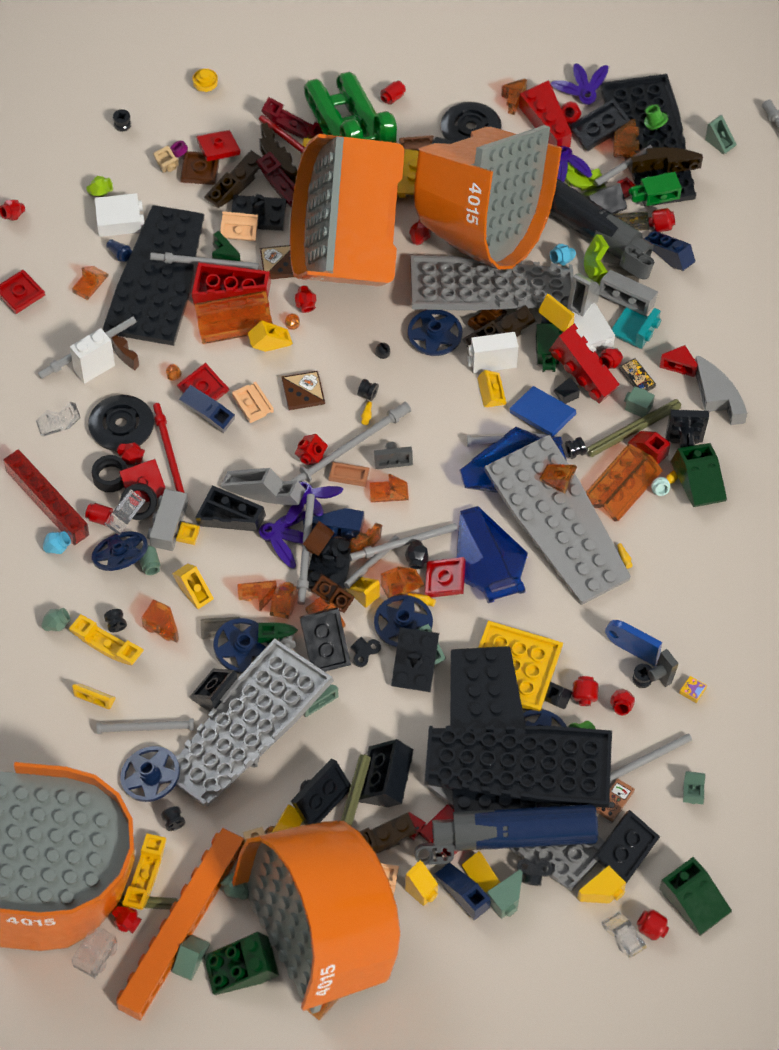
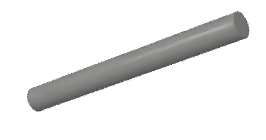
M649 145L634 156L645 155L646 149L653 147ZM631 157L594 180L597 187L628 168Z
M395 535L388 542L398 540L399 537ZM390 550L371 557L343 583L344 586L349 589Z

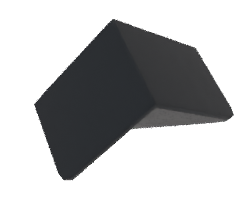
M571 377L554 389L559 400L565 404L579 398L580 389Z
M550 682L544 701L565 709L572 691Z

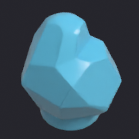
M558 244L550 251L549 255L553 263L566 265L574 259L576 251L574 248H569L568 245Z
M65 531L48 533L44 539L43 550L46 553L62 554L67 549V546L71 544L70 536Z

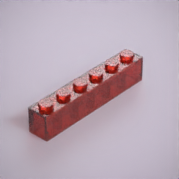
M19 449L3 459L6 472L61 532L65 531L68 533L74 546L89 536L87 522Z

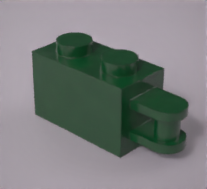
M536 324L537 364H542V372H545V370L555 372L556 364H559V360H556L549 351L559 335L562 334V331H559V328L554 324Z

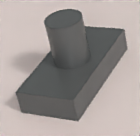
M388 442L386 449L374 450L375 469L413 465L412 447L397 448L395 442Z
M668 649L660 653L656 667L648 671V677L651 681L654 682L659 679L665 687L672 684L679 665Z

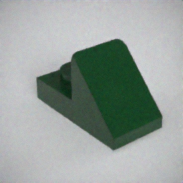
M220 231L214 233L213 246L216 250L212 252V259L240 261V253Z

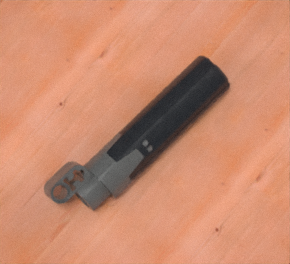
M557 178L550 214L591 241L596 234L602 235L609 245L607 251L620 259L619 264L623 269L639 279H648L654 266V259L650 257L654 245L642 238L643 235L640 231Z

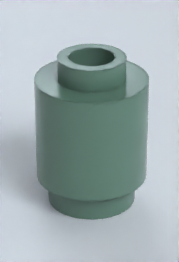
M148 545L146 553L139 562L142 571L146 575H154L160 571L161 564L156 548Z

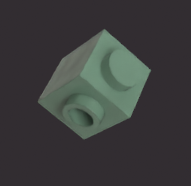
M634 386L632 392H628L624 399V402H626L625 410L643 417L650 412L655 395L645 389Z

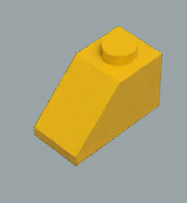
M263 320L248 332L251 346L264 352L293 344L288 329Z
M187 563L172 573L181 591L197 609H200L214 599L196 566Z
M419 860L406 873L405 891L424 906L427 902L431 903L437 897L438 883L424 863Z
M608 865L578 891L577 899L580 902L611 903L614 899L617 901L625 894L626 882Z

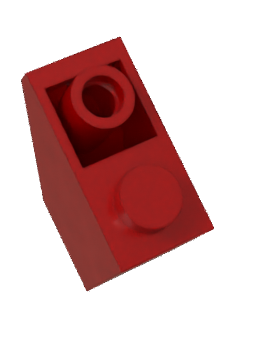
M640 431L628 442L629 446L654 466H657L668 456L671 444L657 432Z

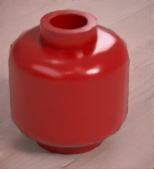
M669 208L653 210L652 217H649L650 228L654 227L656 232L672 230L673 226L676 225L674 211L671 212Z
M578 677V680L573 682V700L579 702L580 706H591V703L598 700V683L594 681L593 677Z
M654 909L643 911L637 921L639 932L653 941L660 937L664 938L669 930L667 917Z

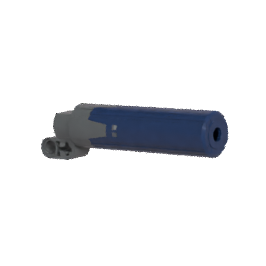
M594 805L453 812L452 819L432 820L433 843L417 845L414 855L417 862L421 860L424 865L450 863L454 858V851L595 844L598 841L596 808ZM435 848L436 853H441L446 848L450 853H447L446 857H442V854H435L436 858H433L432 849ZM422 849H427L430 852L429 856L425 859H421L418 856L419 851Z

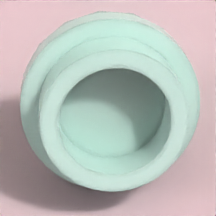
M658 477L652 482L651 489L658 496H664L670 490V483L667 478Z

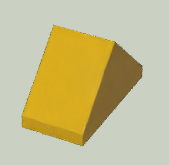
M361 577L349 589L345 587L365 608L380 597V583L375 579Z

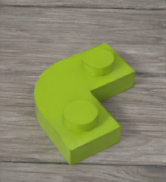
M568 162L565 181L569 186L573 185L581 188V191H586L597 187L594 180L601 177L602 174L598 168L591 170V177H586Z
M596 234L586 250L584 269L588 277L600 285L601 279L608 272L601 259L608 250L609 245L602 235Z

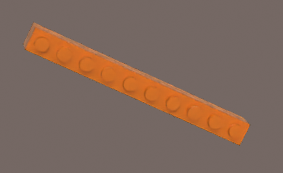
M224 828L221 829L220 833L214 835L211 848L203 853L200 866L194 868L191 874L192 879L189 884L183 886L178 902L175 901L172 904L171 914L162 921L159 927L160 932L157 937L153 936L147 953L142 954L137 970L131 972L126 988L118 993L116 998L118 1010L141 1021L173 968L180 945L194 933L221 888L220 882L230 873L239 858L240 851L245 844L243 837Z

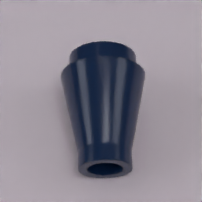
M110 239L106 244V247L118 261H128L132 253L128 245Z

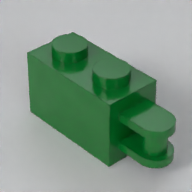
M670 172L643 178L640 185L631 187L628 192L632 195V202L644 201L646 206L680 199L682 187L676 173Z

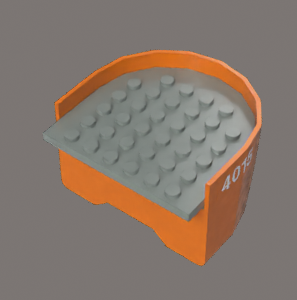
M543 125L519 134L494 127H484L471 131L470 138L452 144L434 143L419 148L414 183V206L420 222L458 251L496 269H512L526 259L538 242L546 225L556 190L562 147L548 143L550 127Z
M317 134L309 140L303 150L298 167L291 210L290 256L294 277L303 280L383 286L393 281L397 248L393 244L398 183L402 180L404 147L401 144L326 134Z
M14 762L16 773L0 772V947L33 951L69 948L92 935L109 916L122 897L135 860L133 819L120 794L97 775L64 766Z
M326 821L276 831L246 840L239 854L232 884L236 886L248 882V899L251 909L258 915L261 927L266 930L271 945L275 946L278 951V957L282 963L284 962L290 979L294 980L298 994L304 998L301 1006L302 1011L310 1009L312 1014L317 1013L324 1003L389 980L398 955L400 941L397 905L389 879L375 851L358 830L345 821Z

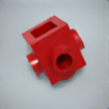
M317 434L307 435L298 443V448L294 454L306 465L316 464L323 459V454L328 445Z

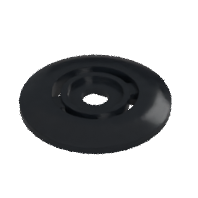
M463 102L454 105L446 111L441 121V131L444 138L455 142L470 138L471 131L484 127L501 129L502 126L498 114L489 106L478 102ZM470 122L475 123L476 128L469 129L466 127V124Z
M115 395L102 400L93 408L88 421L89 431L94 441L108 450L117 451L120 444L135 442L139 446L142 445L153 431L154 417L150 407L143 400L130 395ZM104 417H106V429L103 427ZM136 417H139V419H140V420H139V425H138V427L135 429V427H136ZM123 418L127 423L120 427L116 425V421Z

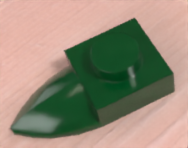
M259 623L258 643H271L274 639L278 640L298 632V629L285 623Z

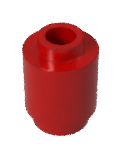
M393 81L381 90V100L385 104L391 105L404 95L406 88L401 81Z
M90 503L86 509L85 518H88L91 522L108 526L113 523L115 513H113V508Z

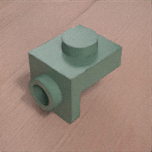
M685 772L683 802L690 804L704 803L705 773Z

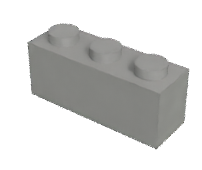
M609 270L601 279L599 286V295L644 316L654 307L658 291L612 270Z
M165 489L163 496L160 495L158 499L159 509L158 512H154V524L152 528H149L147 534L152 547L169 551L174 550L176 536L188 506L187 493Z

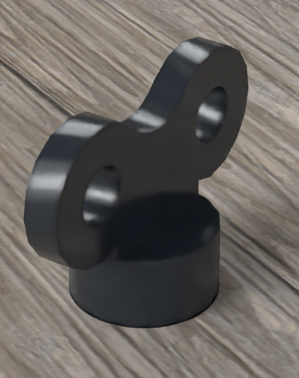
M361 636L350 647L356 653L353 657L354 664L360 668L364 667L368 663L369 655L377 654L381 650L380 642L372 639L367 643ZM374 644L376 649H372L371 645ZM361 657L363 662H359L358 658Z
M525 858L521 859L517 864V869H521L523 874H526L525 884L541 886L542 876L548 877L553 872V866L548 861L533 864L529 859ZM526 863L528 868L523 869L522 865ZM547 866L548 871L544 872L542 868Z

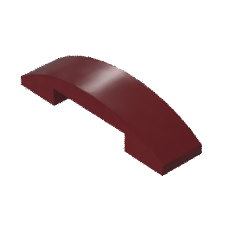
M268 97L261 110L274 124L301 139L313 138L317 134H324L319 123L314 122L313 125L284 110V104Z
M270 151L258 159L257 164L273 189L281 198H286L287 204L292 208L295 184L280 168L281 163Z

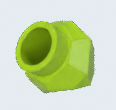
M97 176L87 186V192L92 196L104 197L108 192L113 191L111 179L103 176Z

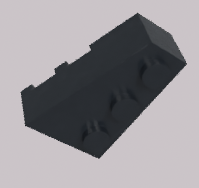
M212 485L195 519L200 527L258 532L266 517L263 506Z

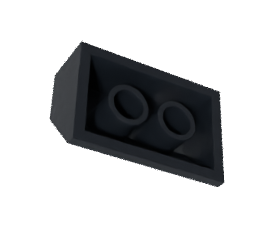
M398 739L369 746L367 756L371 758L359 802L383 807L402 804L414 749Z

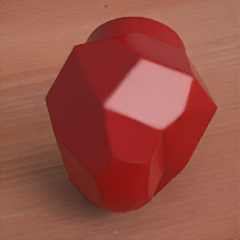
M570 101L562 105L561 109L567 122L573 123L580 118L581 111L577 103Z
M6 200L4 205L0 206L1 217L11 221L17 220L25 212L24 204L19 203L18 200Z
M420 220L412 225L409 231L413 244L421 245L431 237V230L424 226Z
M300 286L298 293L295 294L296 307L301 308L302 313L311 312L316 308V294L307 286Z
M608 347L602 350L600 354V364L606 365L608 369H615L623 359L622 353L617 348Z
M137 443L120 444L118 446L117 453L126 464H141L145 450L141 449Z
M618 689L611 696L610 703L615 713L623 716L632 711L635 697L628 690Z
M117 906L112 910V914L115 917L114 924L119 931H129L133 934L142 921L141 918L137 917L138 911L135 909Z

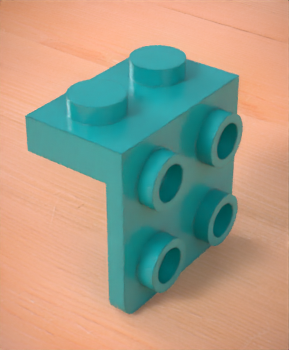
M625 308L612 328L615 337L642 349L646 342L650 341L655 328L657 329L661 323V310L654 308L649 316H644L634 310Z

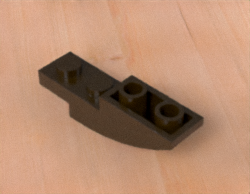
M267 122L260 124L262 138L259 139V145L262 155L264 156L271 151L281 163L280 168L295 184L298 171L296 166L292 165L293 161L290 152L287 153L285 146L280 147L278 141L275 142L274 131L272 128H269Z
M647 148L645 155L631 157L630 171L631 173H640L665 168L667 173H677L686 170H696L702 166L703 155L680 148Z
M250 150L230 174L226 172L205 195L204 199L217 208L230 202L234 195H239L255 179L254 174L260 169L257 160L261 156Z
M525 305L497 323L494 320L462 340L468 348V345H471L472 337L515 332L516 337L521 335V330L535 323L536 320Z
M408 812L371 830L368 827L359 831L376 854L399 845L400 840L417 833Z

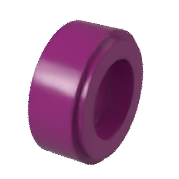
M177 141L172 144L170 149L175 157H181L187 152L188 146L184 141Z

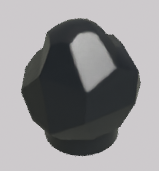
M419 540L412 541L406 550L405 557L407 562H409L408 567L423 569L424 563L428 562L427 548Z

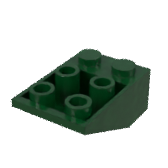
M711 443L678 448L670 462L692 506L699 507L725 502L727 496L720 464Z
M694 857L661 880L659 890L700 936L732 913L731 908L708 872Z
M258 931L204 955L213 995L259 985L279 976L269 937Z

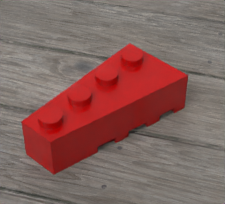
M549 80L520 93L519 108L535 128L543 125L550 127L548 143L569 148L571 146L572 132Z
M198 262L192 290L193 303L205 304L268 298L271 286L270 271Z
M574 323L559 335L549 351L556 360L561 362L564 369L574 376L577 383L587 390L590 397L600 404L620 384L606 365L600 364L598 354L588 348L586 345L588 343L587 339L584 336H579L576 332L578 327Z

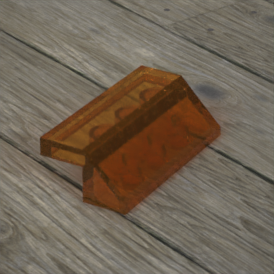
M266 291L194 304L202 344L248 336V332L262 320L273 324Z
M628 444L589 487L586 494L594 508L603 507L614 521H619L663 470L651 455Z

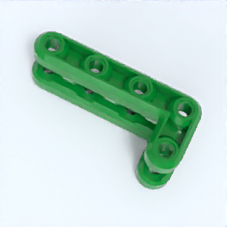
M345 72L338 76L336 83L340 93L335 95H329L327 89L318 79L308 80L304 85L305 98L324 134L396 143L397 124L394 115L388 111L375 112L355 74ZM345 104L352 115L341 117L335 106Z

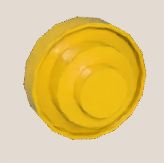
M200 69L193 75V85L202 92L212 91L218 85V76L211 69Z

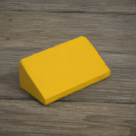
M547 294L539 308V313L564 332L574 324V313L550 294Z
M484 370L478 376L484 407L506 405L500 373Z
M73 684L72 686L75 697L103 708L110 709L115 701L114 696L86 685Z
M480 851L461 865L467 876L475 881L486 894L500 883Z

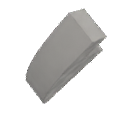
M580 273L575 274L567 309L583 317L591 304H597L599 284Z
M696 356L695 361L698 364L696 378L704 411L727 410L730 425L745 424L747 410L736 387L715 365L701 356Z
M271 468L227 471L221 484L223 489L240 496L280 505H299L306 490L298 481L283 482Z

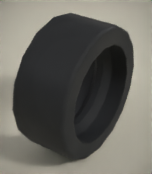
M115 455L100 457L92 466L91 473L94 485L104 492L119 491L124 487L121 477L112 481H105L99 477V473L106 467H116L120 470L127 469L126 462Z
M132 484L121 494L120 507L123 513L130 519L143 520L149 517L156 509L157 495L146 484ZM137 490L144 491L150 499L148 509L141 513L133 512L127 502L128 496Z

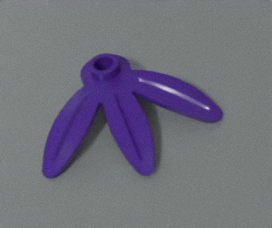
M575 63L573 65V73L578 86L563 80L552 81L551 86L563 93L579 96L583 104L590 105L596 100L595 90L605 80L609 66H601L593 74L590 82H588V77L583 67Z
M562 146L557 178L562 182L565 181L568 162L584 176L591 177L592 172L586 162L573 155L571 148Z
M300 482L306 490L299 505H292L290 507L285 523L290 524L300 516L307 502V494L315 495L313 515L319 517L323 515V507L316 498L325 499L337 496L343 492V488L339 486L312 488L307 482Z
M302 511L300 516L290 524L285 523V515L274 524L265 523L259 529L260 537L265 541H271L276 554L292 569L296 567L295 559L290 548L282 539L303 544L304 533L295 529H288V527L303 521L306 511Z

